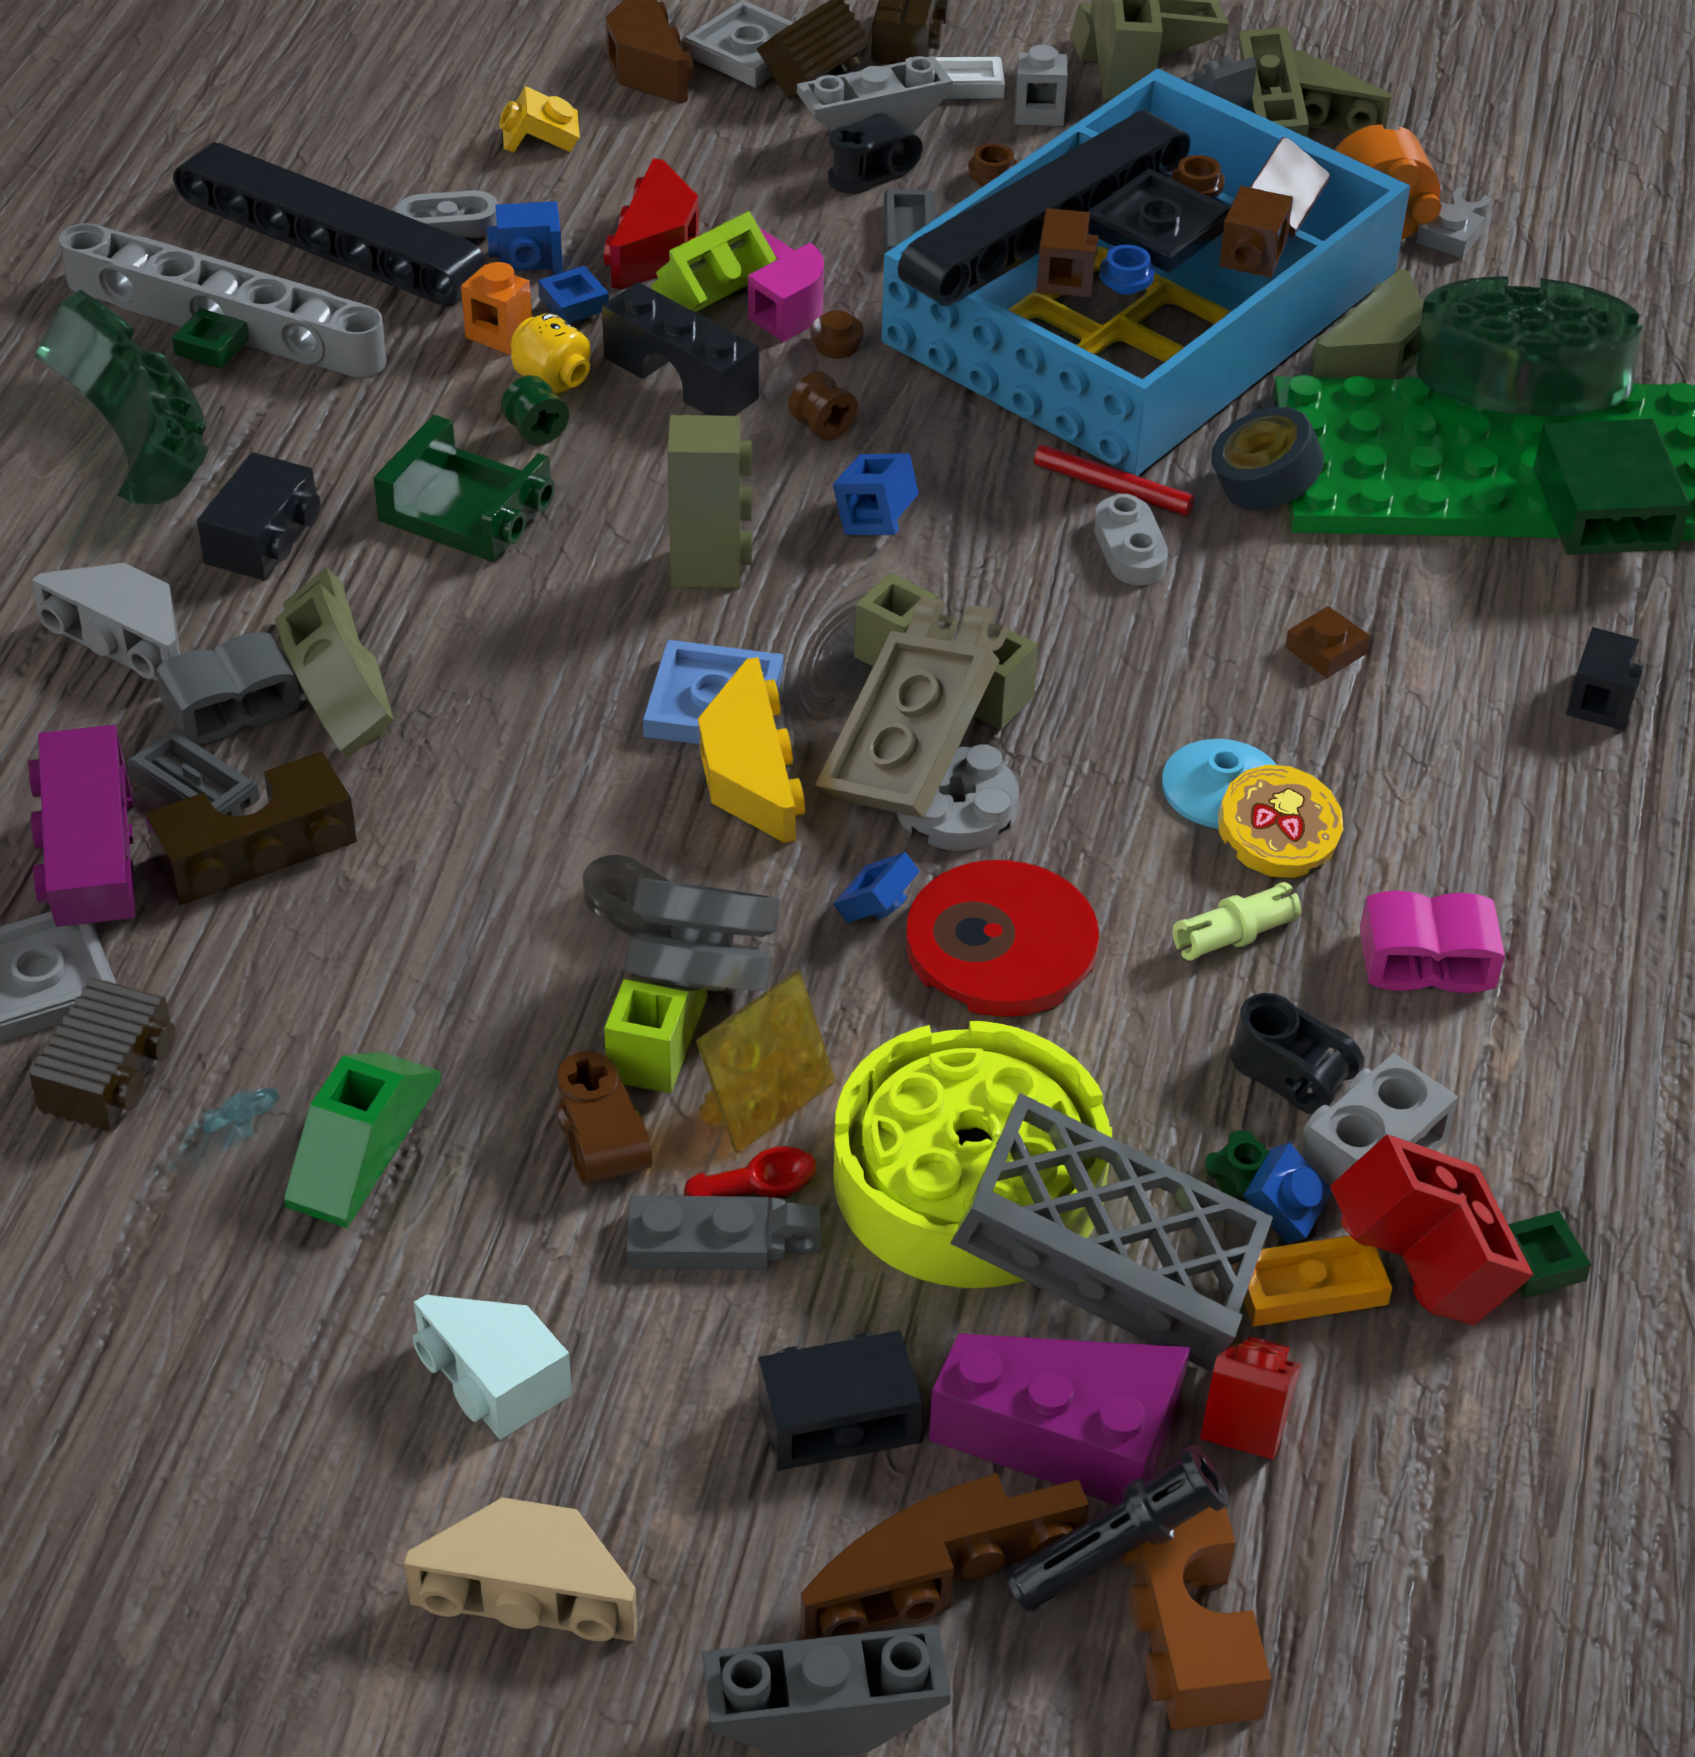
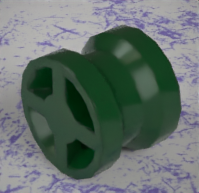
M528 375L517 379L504 392L500 403L501 412L510 424L516 426L521 437L532 445H544L552 442L561 435L569 420V409L565 402L559 396L553 394L549 384L539 376Z

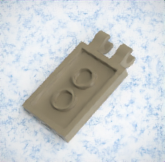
M922 597L914 608L912 621L906 633L890 632L815 784L826 798L925 818L1000 661L993 651L998 650L1003 645L1008 629L1005 625L989 623L994 614L992 608L971 605L963 616L961 629L955 641H950L957 630L958 620L956 617L940 615L945 605L942 600Z

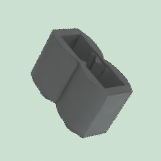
M255 632L240 635L221 644L214 651L195 650L182 653L168 659L156 668L160 698L180 733L195 744H205L223 739L244 725L260 726L279 721L301 707L297 676L270 633Z

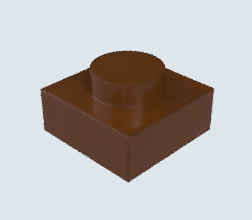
M1327 606L1289 629L1285 648L1320 674L1329 678L1366 655L1371 636L1330 606Z

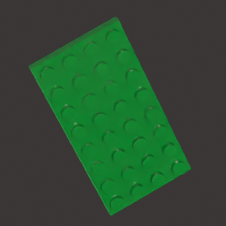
M1309 375L1295 377L1275 376L1273 388L1274 407H1291L1304 413L1311 423L1324 452L1323 469L1316 482L1301 496L1287 503L1291 533L1560 538L1533 468L1543 424L1653 419L1690 504L1681 540L1695 541V385L1687 383L1637 384L1634 382L1583 383L1575 380L1566 382H1530L1522 379L1512 381H1478L1469 378L1429 380L1416 377L1380 379L1363 376H1353L1350 378L1313 377ZM1280 448L1281 457L1291 448Z

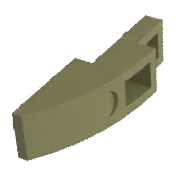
M326 567L283 602L284 612L275 618V623L287 657L307 698L340 752L349 758L364 745L376 742L384 734L387 727L394 722V718L376 657L359 642L342 581Z

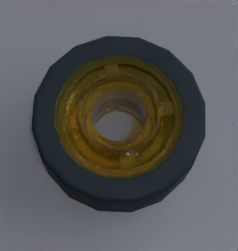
M1269 407L1253 411L1234 421L1226 428L1212 448L1211 464L1231 503L1243 509L1266 510L1282 506L1307 491L1316 482L1323 469L1324 452L1311 423L1304 413L1291 407Z

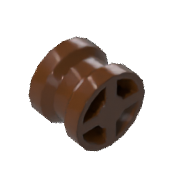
M822 371L806 375L797 383L791 392L788 409L796 420L803 424H809L812 433L826 441L833 440L848 430L857 414L858 402L855 396L848 390L837 388L833 378Z

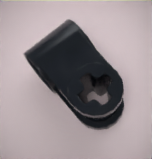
M884 113L875 114L851 125L837 127L829 134V144L834 150L833 167L828 171V183L838 191L855 193L864 191L874 184L895 176L905 175L919 162L923 150L922 141L919 136Z
M1273 993L1256 994L1245 1000L1240 1009L1231 1047V1060L1235 1068L1243 1075L1255 1079L1286 1098L1298 1110L1307 1114H1313L1323 1105L1330 1107L1334 1101V1091L1344 1080L1348 1081L1355 1078L1364 1067V1057L1361 1049L1351 1037L1338 1029L1329 1027L1299 1009L1285 997ZM1329 1048L1334 1049V1052L1331 1055L1330 1051L1328 1050ZM1310 1087L1313 1093L1307 1092Z

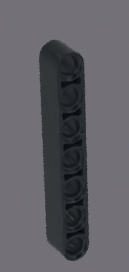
M1139 111L915 239L902 253L897 269L898 277L902 282L938 304L950 306L1039 254L1046 208L1087 212L1148 168L1169 177L1178 168L1179 162L1188 156L1191 146L1190 136L1183 130L1148 111Z
M212 142L207 144L179 165L173 172L175 188L180 196L189 204L439 305H453L462 297L461 285L487 264L481 250L464 238L221 143Z

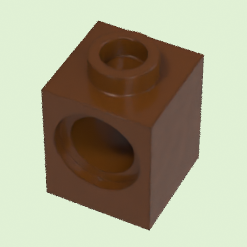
M1240 186L1224 221L1219 267L1272 278L1287 243L1293 196Z

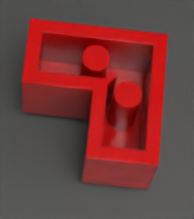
M1386 1134L1330 1185L1342 1212L1340 1215L1342 1226L1349 1236L1363 1246H1373L1401 1255L1415 1282L1412 1287L1415 1297L1428 1312L1435 1316H1444L1475 1326L1534 1276L1477 1165Z

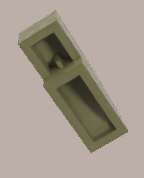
M1159 0L1163 30L1159 56L1201 44L1227 32L1229 23L1218 0ZM1079 2L1070 38L1080 61L1098 62L1092 4Z

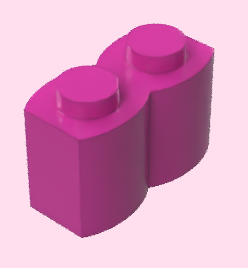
M1398 890L1379 892L1366 897L1359 929L1369 984L1378 988L1396 991L1417 990L1433 985L1445 991L1458 993L1482 992L1497 987L1505 953L1494 900L1471 893H1451L1429 898L1422 894Z

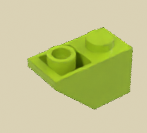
M644 975L623 979L604 1027L606 1057L610 1058L617 1067L623 1084L672 1094L706 1002L707 990L665 983V979Z

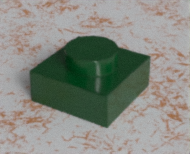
M202 308L172 337L175 355L220 369L249 340L247 322Z
M1560 1211L1508 1224L1534 1275L1518 1288L1523 1298L1587 1281L1592 1264Z

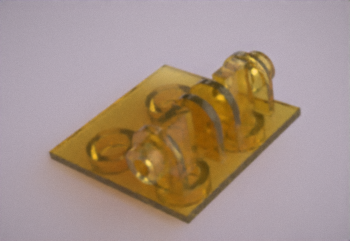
M798 970L696 1040L712 1089L704 1096L705 1103L699 1106V1113L704 1122L711 1128H716L720 1124L726 1127L733 1150L736 1153L741 1152L836 1082L802 974Z

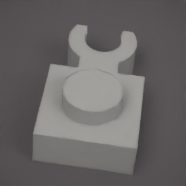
M1459 187L1455 189L1452 193L1450 204L1441 202L1442 207L1438 217L1430 223L1419 225L1416 244L1463 259L1482 234L1484 221L1488 215L1490 196L1484 195L1478 202H1468L1464 200L1466 188Z

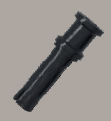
M1196 1445L1186 1447L1181 1450V1460L1153 1478L1148 1481L1136 1478L1129 1482L1122 1493L1123 1501L1079 1528L1070 1531L1061 1539L1017 1566L1013 1565L1006 1570V1579L1020 1605L1026 1611L1033 1613L1040 1609V1606L1085 1578L1094 1575L1103 1567L1144 1542L1148 1541L1152 1545L1158 1543L1166 1544L1175 1538V1528L1210 1507L1215 1511H1220L1227 1507L1230 1502L1227 1489L1216 1468L1204 1452Z

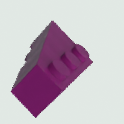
M116 724L38 733L39 759L28 760L32 796L41 797L42 806L41 811L31 812V830L34 847L36 850L44 849V864L33 865V879L37 902H49L56 927L135 918L133 860L130 859V844H134L133 827L132 824H128L127 809L133 808V795Z
M958 1333L932 1389L929 1441L1056 1485L1079 1480L1085 1495L1116 1505L1123 1501L1122 1493L1129 1482L1136 1478H1141L1144 1481L1151 1479L1182 1400L1191 1347Z

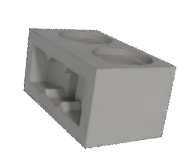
M1393 1052L1373 1071L1365 1068L1359 1072L1350 1083L1345 1095L1332 1107L1323 1105L1313 1113L1306 1123L1302 1134L1306 1140L1303 1157L1330 1186L1386 1134L1436 1151L1448 1140L1458 1096Z

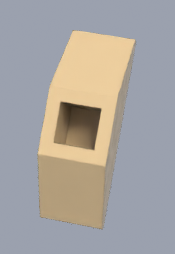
M502 1497L407 1552L404 1568L410 1605L421 1606L435 1615L452 1617L464 1613L494 1618L509 1627L517 1629H530L537 1625L572 1631L579 1637L591 1641H607L611 1638L635 1641L638 1629L635 1586L577 1509Z

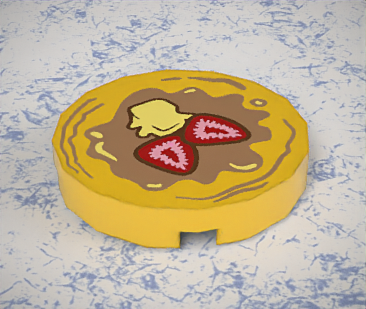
M1263 765L1245 770L1230 782L1218 810L1219 834L1225 845L1227 840L1229 841L1231 847L1237 851L1235 857L1246 867L1270 877L1297 878L1307 875L1310 869L1316 868L1319 865L1322 867L1331 860L1343 832L1342 809L1331 790L1313 775L1291 766Z

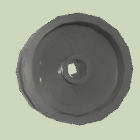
M637 878L632 911L643 920L672 925L671 934L639 932L628 938L624 970L639 975L665 979V983L713 991H725L726 988L766 991L768 990L772 957L763 949L733 943L734 934L765 937L776 932L781 899L708 886Z

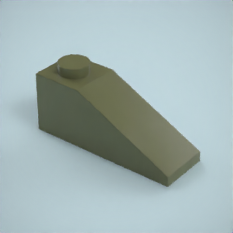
M1288 27L1239 31L1240 59L1254 57L1257 66L1251 112L1308 138L1309 123Z

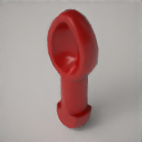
M788 1146L773 1147L761 1151L744 1168L708 1176L705 1175V1172L690 1177L684 1186V1196L741 1197L756 1194L760 1197H769V1199L772 1197L777 1199L785 1198L798 1192L810 1183L816 1174V1161L811 1154L802 1149Z

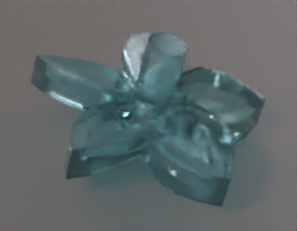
M276 1088L260 1089L252 1093L244 1090L222 1103L223 1107L201 1111L205 1119L202 1125L206 1134L219 1130L234 1119L241 1138L253 1135L254 1131L249 1121L253 1120L256 1115H261L271 1109L280 1099Z

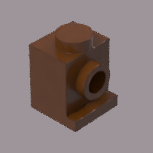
M1046 208L1039 250L1036 292L1091 297L1098 235H1088L1090 212Z

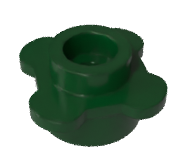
M1244 1130L1234 1131L1228 1136V1144L1221 1151L1213 1152L1206 1156L1204 1168L1210 1177L1216 1178V1183L1223 1193L1240 1201H1247L1243 1195L1268 1155L1269 1150L1257 1141L1251 1132Z

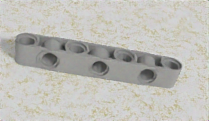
M76 224L62 231L59 236L67 285L71 290L79 294L106 301L120 308L178 326H183L200 308L247 322L249 340L244 346L303 364H313L353 377L361 378L376 375L387 364L382 314L371 306L341 298L324 290L96 224Z

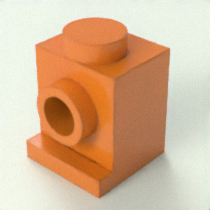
M494 262L488 265L485 264L461 285L465 338L509 355L512 352L510 343L514 331L524 320L533 317L530 281L514 275V269L511 265L504 262Z

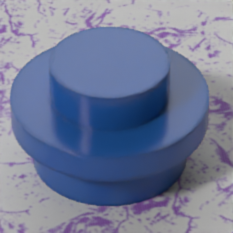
M1119 245L1111 248L1106 258L1101 262L1099 277L1113 291L1119 294L1130 295L1146 289L1153 283L1155 268L1150 262L1149 253L1143 248L1135 245Z

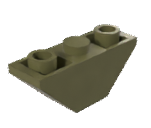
M1091 0L1103 103H1107L1157 69L1163 34L1159 0Z
M1400 268L1383 284L1378 283L1375 285L1369 296L1358 307L1350 308L1337 326L1328 334L1323 333L1318 337L1310 355V360L1314 363L1313 377L1350 378L1353 376H1363L1366 378L1400 379L1420 360L1428 315L1408 271Z

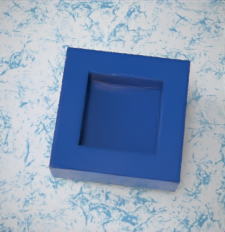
M586 266L538 280L539 298L552 314L559 316L567 323L583 321L590 316L602 313V305L609 301V293Z
M906 852L865 865L835 900L833 905L847 923L872 915L876 919H882L893 913L904 903L907 896L903 891L920 870Z
M1288 1142L1270 1149L1243 1197L1254 1208L1273 1217L1270 1226L1289 1244L1305 1239L1329 1199L1332 1190L1326 1181Z

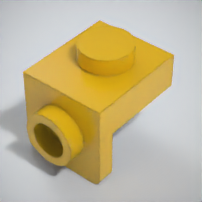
M527 86L524 87L516 102L509 101L506 104L499 120V128L503 130L504 149L511 153L516 151L526 133L568 152L572 151L580 138L578 110L574 109L567 101L560 97H548Z

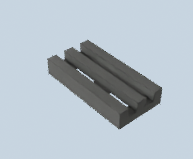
M174 729L169 730L127 760L129 776L170 804L205 792L216 810L226 815L238 816L242 813L240 804L243 801L251 806L260 799L257 783ZM168 751L186 764L180 765L164 753ZM201 773L226 789L227 792L223 793L203 780Z

